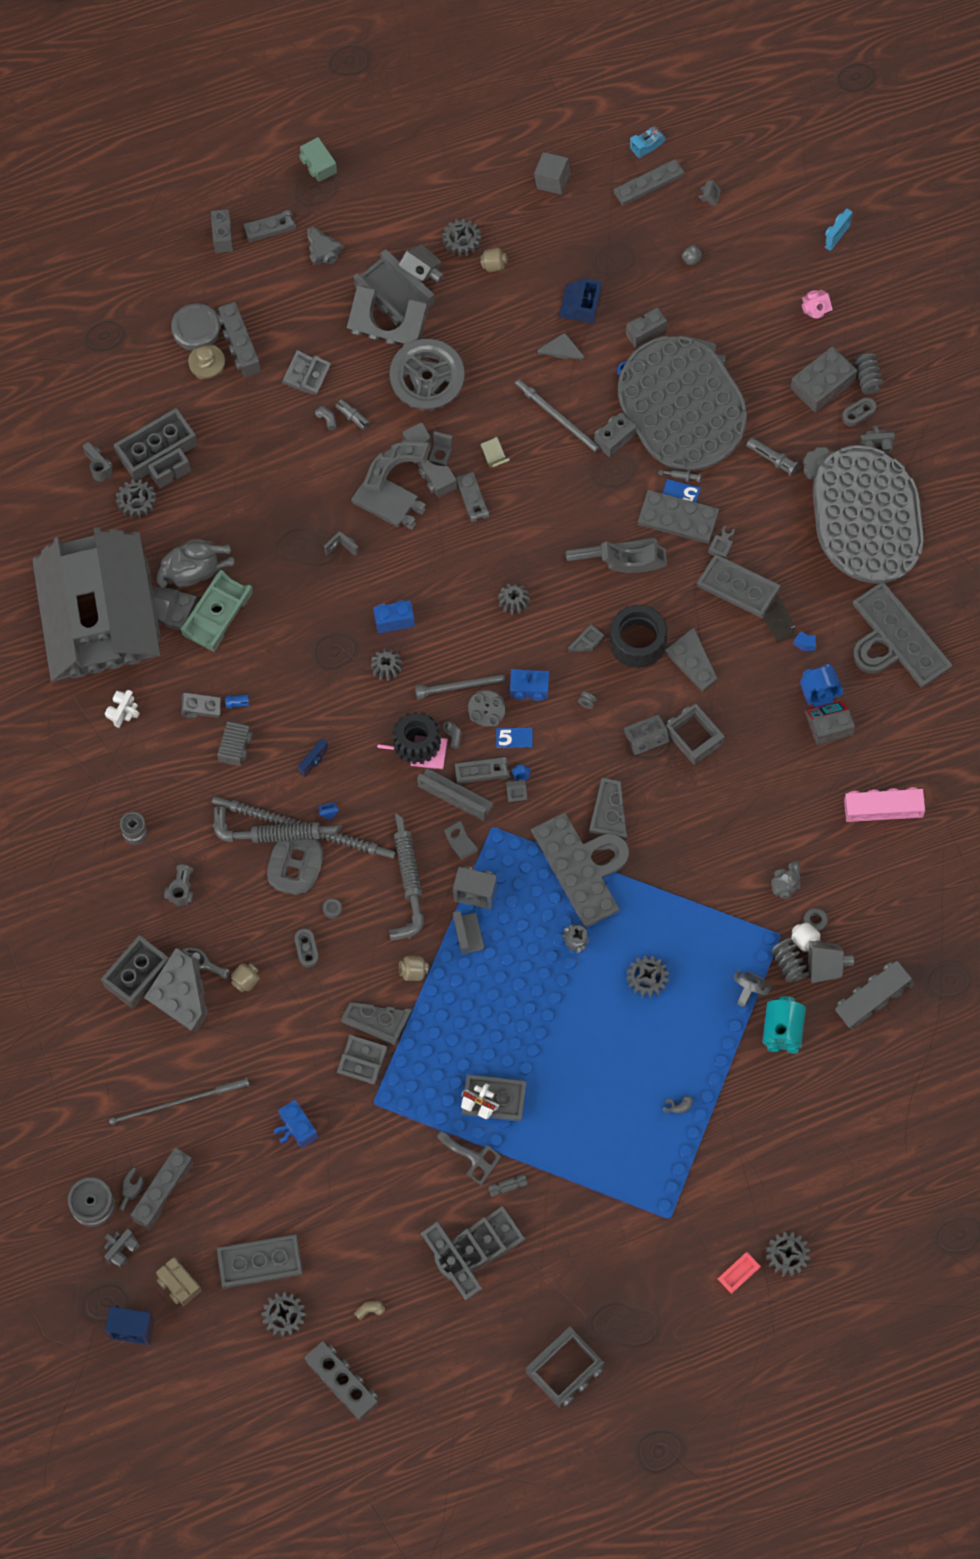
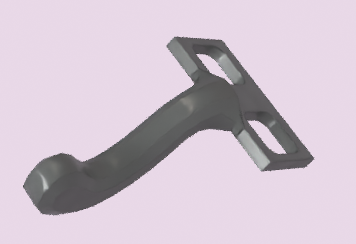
M440 1131L437 1135L438 1139L449 1149L470 1159L472 1166L466 1174L480 1186L501 1158L489 1145H486L481 1153H476L453 1141L445 1132ZM488 1150L495 1154V1159L491 1164H488L483 1159ZM477 1166L484 1171V1175L479 1181L472 1176V1172Z

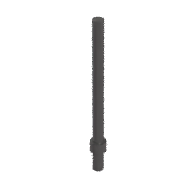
M520 379L515 382V385L524 392L526 397L533 399L594 452L599 450L600 446L539 396L532 386L529 387Z

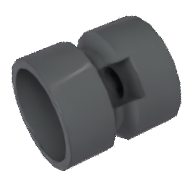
M129 812L121 818L120 828L126 842L137 845L145 841L148 831L141 814Z

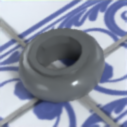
M812 908L805 913L804 923H809L817 931H821L826 927L828 918L823 910ZM812 916H819L822 922L813 924L810 918Z

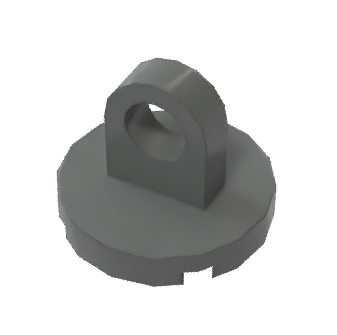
M736 970L733 979L744 987L737 1002V1005L743 1008L747 1005L753 992L768 995L771 990V985H766L765 979L751 972L743 974L742 970Z

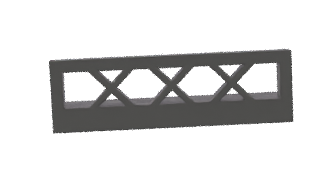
M428 768L423 775L419 774L417 777L418 787L482 821H485L494 806V803Z

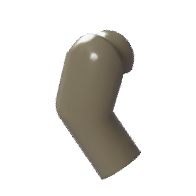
M378 1300L366 1301L354 1312V1315L361 1321L369 1312H375L377 1315L383 1314L385 1307Z

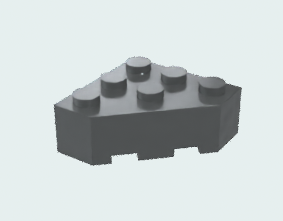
M176 948L144 998L188 1029L198 1031L209 1015L205 1004L203 981L200 977L199 960L185 950Z

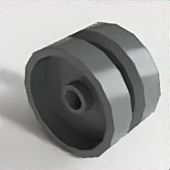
M97 1178L79 1180L72 1186L68 1194V1206L71 1213L81 1225L86 1227H98L105 1224L115 1211V1200L110 1188Z

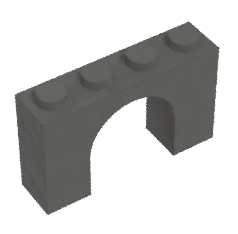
M357 286L347 325L348 329H352L351 333L362 335V332L369 334L368 338L379 340V337L386 339L385 342L396 345V342L403 343V347L410 342L421 339L430 304L409 299L402 324L394 330L386 331L376 324L373 317V309L378 291Z

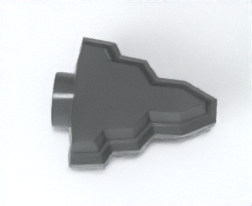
M313 226L308 228V240L311 243L309 247L311 252L310 259L313 265L323 263L331 265L336 262L338 255L344 249L339 240L335 241L331 236H325L321 230Z

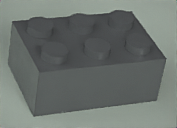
M832 346L792 378L790 389L816 413L856 381L857 370Z
M139 935L101 978L102 984L111 993L134 1009L145 997L169 958Z

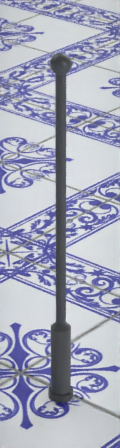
M245 1077L242 1080L218 1086L215 1090L122 1117H111L109 1123L115 1125L117 1122L215 1093L222 1094L246 1086L250 1087L248 1078Z

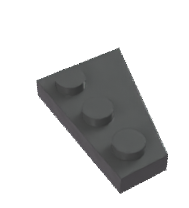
M694 628L665 650L667 656L702 692L717 681L716 674Z
M602 777L589 833L598 835L613 834L627 841L621 781Z
M350 1002L341 1022L395 1045L412 1010H396L394 1007L379 1008L374 1007V1005Z

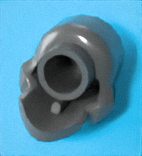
M799 861L789 863V870L781 869L774 872L775 877L771 880L773 894L780 896V899L791 898L792 894L801 887Z

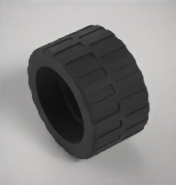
M637 604L620 610L613 618L610 627V648L614 657L620 663L635 668H645L651 664L653 665L662 657L666 647L667 625L661 614L652 607ZM643 625L655 633L656 640L647 647L634 648L627 645L620 635L629 626Z

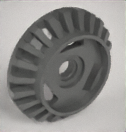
M419 339L410 342L402 347L392 360L390 366L391 387L395 395L400 398V401L408 404L411 408L415 407L422 411L424 409H429V411H433L435 408L441 409L444 405L453 402V399L459 395L463 387V362L458 353L444 342L434 339ZM421 359H435L439 361V363L421 361ZM423 372H431L432 377L424 379L422 377ZM403 377H410L415 390L410 391ZM445 381L449 383L444 391L437 395L435 394Z

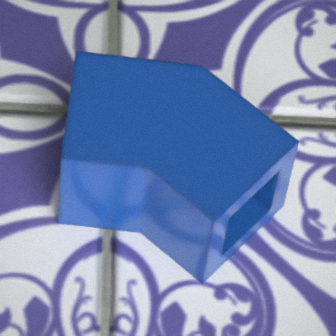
M801 631L795 638L793 645L802 651H815L816 637L815 635H806Z

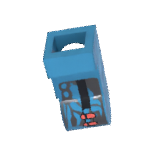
M656 126L652 127L640 136L635 135L631 137L630 148L640 159L659 147L665 141V136Z

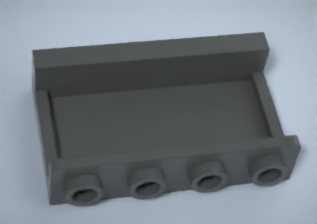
M385 249L380 253L381 259L360 276L357 273L354 275V286L356 289L357 286L377 290L375 304L384 315L387 314L394 325L400 326L404 321L409 299L430 304V308L435 304V294L415 276L399 266L400 262Z

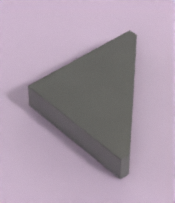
M565 333L537 350L538 355L545 354L556 358L584 360L583 354Z

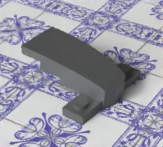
M501 1206L488 1217L482 1218L470 1229L464 1230L453 1241L450 1240L439 1222L434 1223L421 1233L435 1254V1262L440 1272L446 1279L455 1284L466 1301L483 1290L473 1272L495 1261L526 1240L504 1206Z

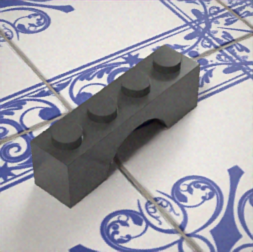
M423 423L402 432L403 439L401 442L429 443L431 446V437ZM426 460V463L413 462L414 464L417 463L421 477L423 479L426 478L430 492L435 493L437 498L457 489V480L448 466H437Z
M174 1148L132 1212L131 1217L134 1222L149 1231L152 1229L160 1217L170 1193L179 1182L185 1179L194 1165L192 1157Z

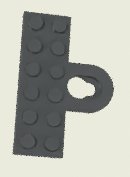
M885 583L878 584L853 601V606L874 630L859 640L854 648L853 659L860 670L870 674L879 673L899 660L918 685L924 688L952 669L953 665ZM875 643H883L889 649V653L883 657L870 658L867 655V652Z
M566 813L531 829L533 837L585 929L620 912L603 878L621 870L628 861V846L621 837L605 834L583 844ZM610 849L615 853L614 858L608 864L602 866L595 864L591 858L592 854L598 850L605 851Z

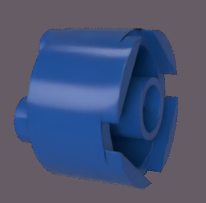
M826 664L814 670L807 669L803 672L804 676L800 680V686L808 705L813 704L814 707L833 703V698L836 696L839 698L842 696V685L836 670L831 664Z

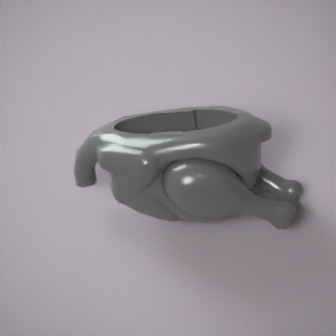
M204 539L189 540L171 550L162 559L156 581L159 586L164 588L167 582L175 584L177 587H186L213 577L219 570L235 564L232 556L217 562L216 553L230 554L231 546L228 544L217 546L212 541Z

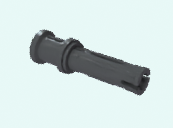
M754 437L748 440L747 448L773 462L777 469L781 468L786 471L790 477L798 470L800 462H794L785 453L779 454Z

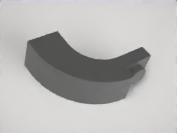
M610 542L601 544L602 561L608 563V567L611 570L624 573H639L667 566L666 549L655 543L639 549H624Z

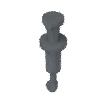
M661 469L658 472L661 476L669 474L675 478L686 479V482H689L690 479H694L697 482L702 480V473H699V475L691 474V470L684 472L678 470L664 471Z

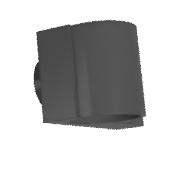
M89 442L83 445L85 455L91 460L90 470L94 480L101 482L113 476V465L107 458L104 459L101 456L98 447L92 446Z
M183 693L181 715L185 718H196L199 715L218 718L220 716L221 698Z

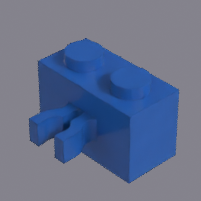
M511 669L510 698L516 700L527 698L535 701L548 699L549 671Z
M296 1100L278 1110L285 1126L278 1127L273 1131L275 1135L281 1132L285 1133V1136L279 1139L281 1144L286 1143L289 1137L293 1136L302 1149L318 1139L316 1130Z

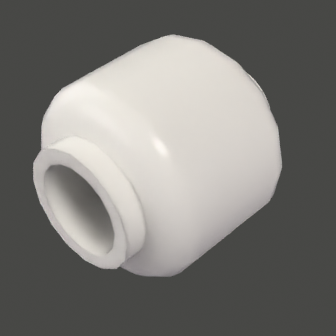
M809 923L798 924L792 930V942L803 952H808L809 941L821 942L820 933Z

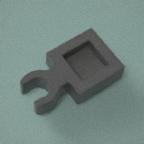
M727 526L722 528V536L715 535L708 549L709 554L714 556L716 554L726 559L733 545V541H730V539L734 536V529L730 534L725 533Z

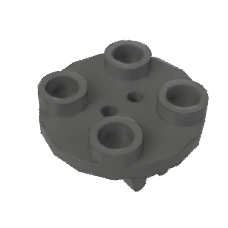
M481 690L471 697L468 704V712L473 722L482 726H496L505 715L506 705L498 693L492 690Z

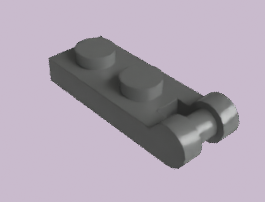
M285 210L281 214L243 224L248 241L253 242L294 230L296 224L292 220V212Z
M474 472L456 477L457 485L471 523L476 522L480 518H489V513Z
M508 758L455 764L457 784L510 778V771L507 770L509 765ZM498 766L500 771H494V767Z

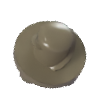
M201 346L191 352L188 361L189 367L198 379L213 378L224 371L225 357L223 352L216 346Z

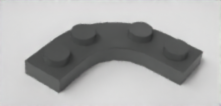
M401 442L392 445V448L384 454L380 453L368 470L363 484L364 489L382 492L390 470L401 462L426 463L431 448L429 443Z

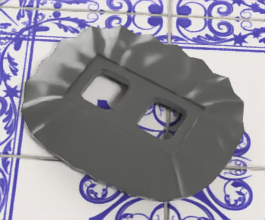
M310 838L309 840L276 842L267 868L269 884L277 891L293 895L306 893L309 889L313 888L323 862L324 852L321 843L317 839L310 840ZM293 850L304 851L303 860L292 859ZM288 867L299 869L297 878L286 876Z

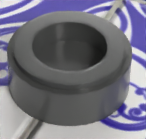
M334 898L326 900L323 904L324 915L329 919L338 918L342 914L341 902Z

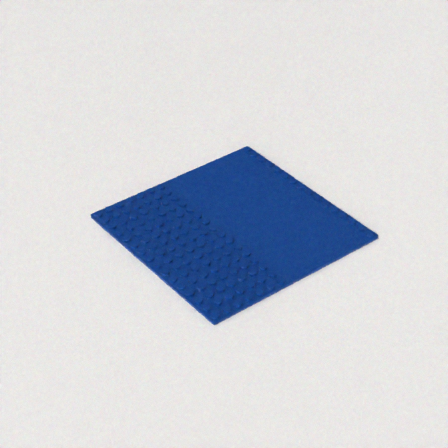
M493 827L488 834L474 867L475 871H490L497 876V891L492 910L459 903L455 911H461L462 916L476 913L484 950L462 955L452 918L376 1094L374 1104L481 1147L489 1145L499 1154L655 1215L670 1219L759 993L753 992L745 1008L737 1005L744 987L738 984L733 979L736 970H742L743 974L751 972L765 979L774 956L772 949L779 943L781 936L779 933L615 872L603 878V881L619 907L620 912L586 928L589 943L586 944L587 949L578 954L576 951L571 953L562 938V935L565 933L564 929L572 924L574 926H584L540 847L533 841ZM644 955L649 960L651 956H654V961L661 959L660 965L666 964L665 971L669 972V977H667L669 980L668 984H663L665 991L659 990V996L653 993L650 999L648 994H645L644 998H641L640 992L635 995V988L629 989L631 982L626 981V977L629 976L627 969H631L630 963L636 964L637 957L642 961ZM639 970L636 971L634 978L640 974ZM661 975L656 979L657 984L660 982ZM467 1075L526 1081L522 1122L462 1115L463 1108H461L464 1097L461 1095L465 1090ZM684 1096L693 1098L692 1107L687 1112L665 1113L662 1110L663 1107L671 1108V1105L665 1103L667 1099H671L675 1105H679L683 1101Z

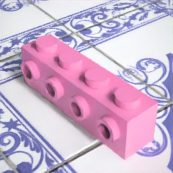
M915 787L907 788L906 790L893 788L880 792L879 790H870L863 793L851 791L846 793L844 798L846 822L923 818L925 813L923 789Z

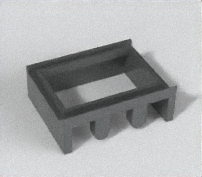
M570 1326L526 1367V1374L561 1408L563 1405L565 1407L574 1400L573 1395L577 1391L583 1392L588 1387V1381L592 1377L596 1379L604 1371V1361L597 1356ZM573 1339L594 1363L558 1396L536 1372Z

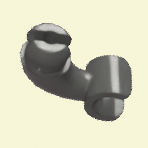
M684 1096L683 1101L679 1105H675L673 1100L667 1099L665 1103L671 1105V1108L663 1107L662 1110L665 1113L687 1112L692 1107L693 1098Z

